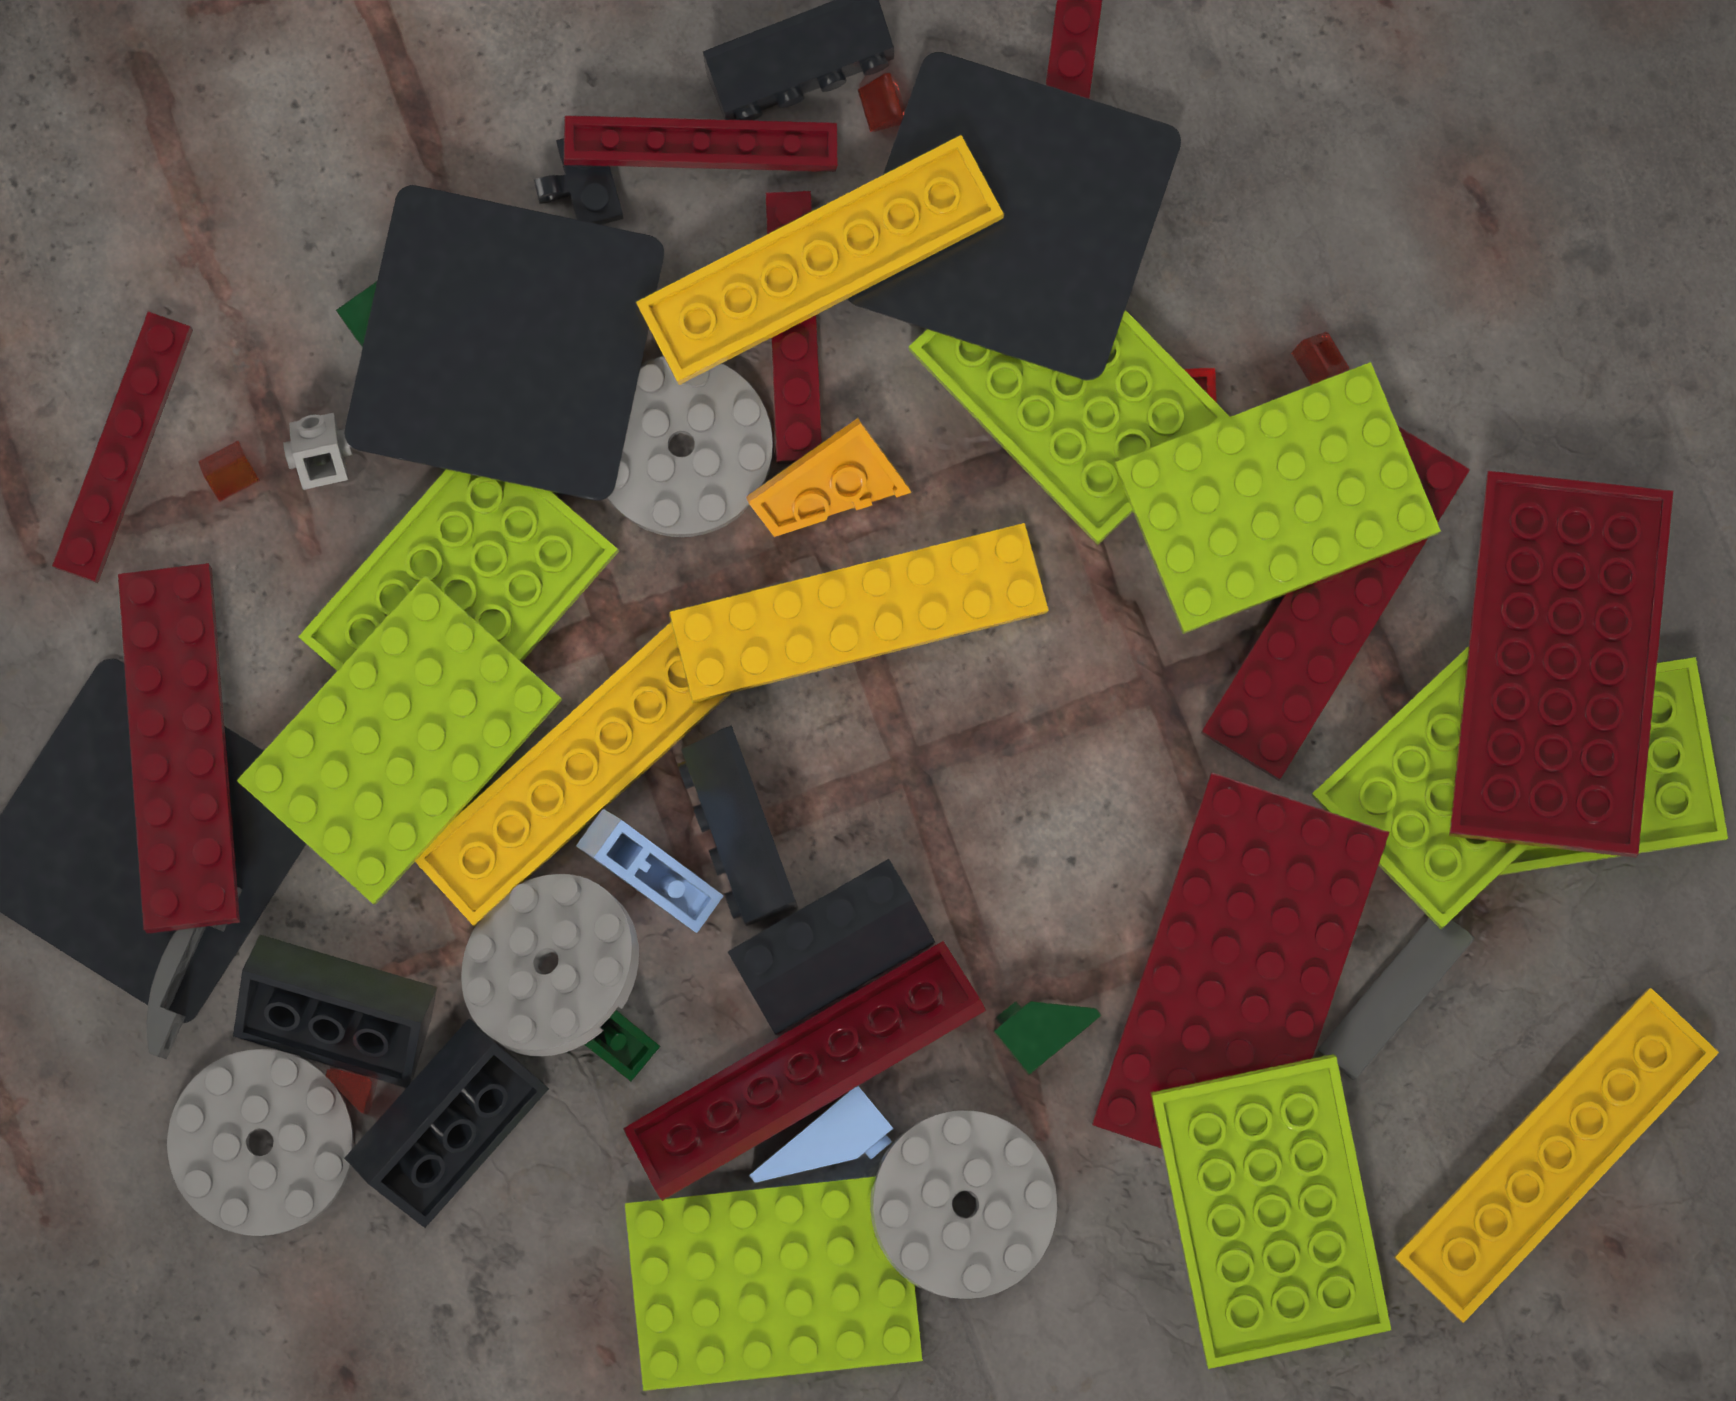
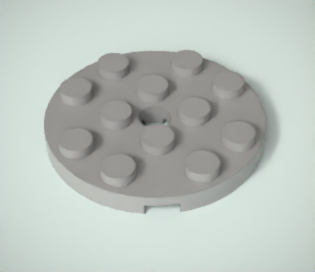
M664 356L642 363L617 481L613 493L607 498L609 502L626 518L637 524V526L656 534L671 537L704 535L725 527L740 517L750 505L746 496L766 483L773 457V436L770 420L756 391L741 375L722 363L681 385H678ZM678 433L691 436L695 442L693 452L686 457H676L669 451V443Z
M551 874L536 877L517 885L509 895L477 923L468 940L462 962L461 982L464 1000L472 1018L483 1032L511 1051L524 1055L552 1056L574 1050L586 1044L603 1031L600 1027L610 1018L618 1006L621 1009L623 1008L633 989L639 964V943L633 921L624 906L611 893L599 884L581 876ZM551 952L558 955V965L551 973L542 974L538 967H541L544 960L551 956Z
M254 1049L236 1052L204 1068L192 1079L180 1095L174 1107L168 1128L167 1153L170 1169L175 1183L185 1200L197 1213L212 1224L234 1233L251 1236H266L288 1232L318 1217L331 1205L342 1190L352 1167L344 1157L355 1146L352 1116L345 1098L336 1084L311 1062L299 1056L277 1050ZM258 1129L269 1131L274 1140L271 1151L263 1156L253 1154L249 1147L250 1134Z
M946 1112L931 1116L911 1126L892 1143L884 1154L871 1190L870 1211L872 1225L879 1246L888 1261L912 1284L931 1293L948 1298L973 1299L986 1297L1006 1290L1018 1283L1037 1265L1044 1255L1056 1224V1187L1053 1175L1042 1152L1015 1125L984 1112ZM960 1191H967L976 1198L975 1211L969 1218H961L953 1211L952 1200Z

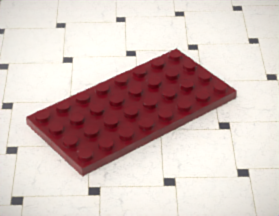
M1496 471L1487 472L1449 836L1637 858L1639 855L1674 491Z
M1211 772L1092 1125L1162 1149L1151 1092L1312 1059L1390 832Z

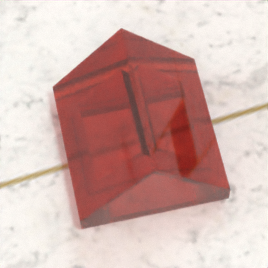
M884 73L858 89L870 132L880 131L901 124L905 107L897 80L891 73Z
M1327 332L1302 340L1291 352L1311 385L1350 370L1347 362Z
M239 440L198 461L204 478L219 502L260 481Z

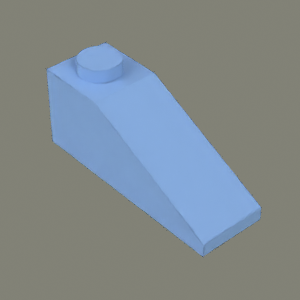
M605 809L601 810L576 845V847L696 933L724 896L627 823Z
M857 1086L749 1176L755 1183L855 1160L864 1153L871 1160L892 1143L887 1134L893 1130V1127L860 1087Z

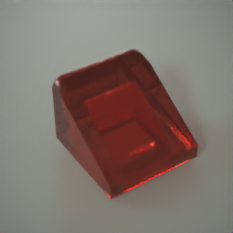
M331 1067L327 1069L325 1076L359 1112L368 1115L378 1082H375L376 1079Z

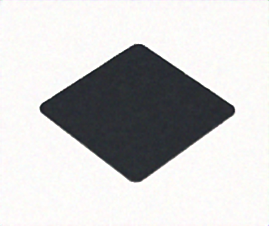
M934 52L929 54L921 64L883 175L962 135L1003 211L1004 218L848 298V301L857 307L1081 380L1090 381L1102 375L1107 365L1181 147V136L1178 130L1169 124L948 53Z
M409 185L402 188L395 198L346 420L344 435L348 445L357 451L594 501L608 498L613 493L617 481L649 330L636 302L657 291L664 259L662 243L651 235L417 185Z
M106 659L96 666L0 815V913L148 1005L155 973L176 930L148 934L144 930L125 665L118 659ZM226 726L224 727L237 887L242 889L238 899L240 923L227 924L224 932L211 926L205 928L169 1010L185 1016L183 1023L192 1021L199 1014L306 846V843L237 781L264 750Z

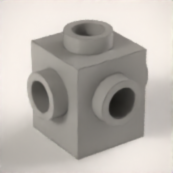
M334 413L321 416L309 415L299 421L289 423L291 441L283 443L289 469H297L303 490L348 480L346 456L353 455V450L345 439V429L339 430Z

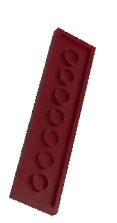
M1398 426L1438 523L1471 469ZM1428 538L1287 593L1204 726L1201 734L1280 781Z
M209 563L118 574L144 930L148 934L240 923L212 568Z
M942 941L629 1124L623 1130L652 1186L663 1201L985 1012L986 1009L947 945Z

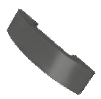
M237 887L238 899H239V896H240V894H241V892H242V889H240V888ZM227 924L211 927L224 932ZM206 927L176 930L155 973L148 1002L147 1042L149 1053L157 1057L167 1059L184 1022L185 1016L173 1012L169 1008Z

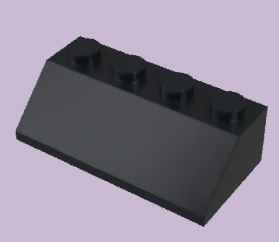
M833 0L702 51L706 74L725 120H756L762 116V110L775 105H779L780 108L793 106L804 100V94L819 88H821L822 92L837 89L847 82V77L863 72L865 76L878 73L889 66L888 61L894 59V46L879 0Z
M732 725L681 749L685 761L677 763L685 788L695 787L701 804L693 806V810L701 832L711 830L716 847L708 851L717 876L726 873L732 891L726 892L724 895L733 919L742 916L744 924L748 926L798 908Z
M887 859L727 952L776 1035L934 944L935 940L890 859Z
M259 935L242 970L233 1037L407 1088L413 1081L429 1029L437 987Z
M469 1018L344 1159L368 1185L422 1227L426 1228L549 1088Z

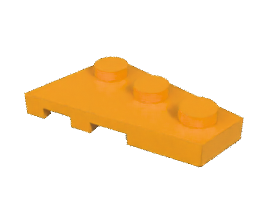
M857 418L750 493L746 498L765 526L776 537L826 521L828 516L852 508H855L857 511L872 506L874 501L895 495L897 498L912 492L859 418Z

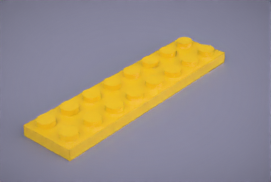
M962 135L648 295L637 301L636 304L678 385H681L1004 218V213Z
M1025 523L671 611L669 616L692 703L1046 614L1049 610Z
M670 622L456 816L415 862L475 927L480 920L511 893L514 887L525 882L591 822L602 809H605L730 694L692 703L673 627Z
M1648 988L1395 1254L1394 1258L1461 1323H1464L1719 1052L1652 988Z

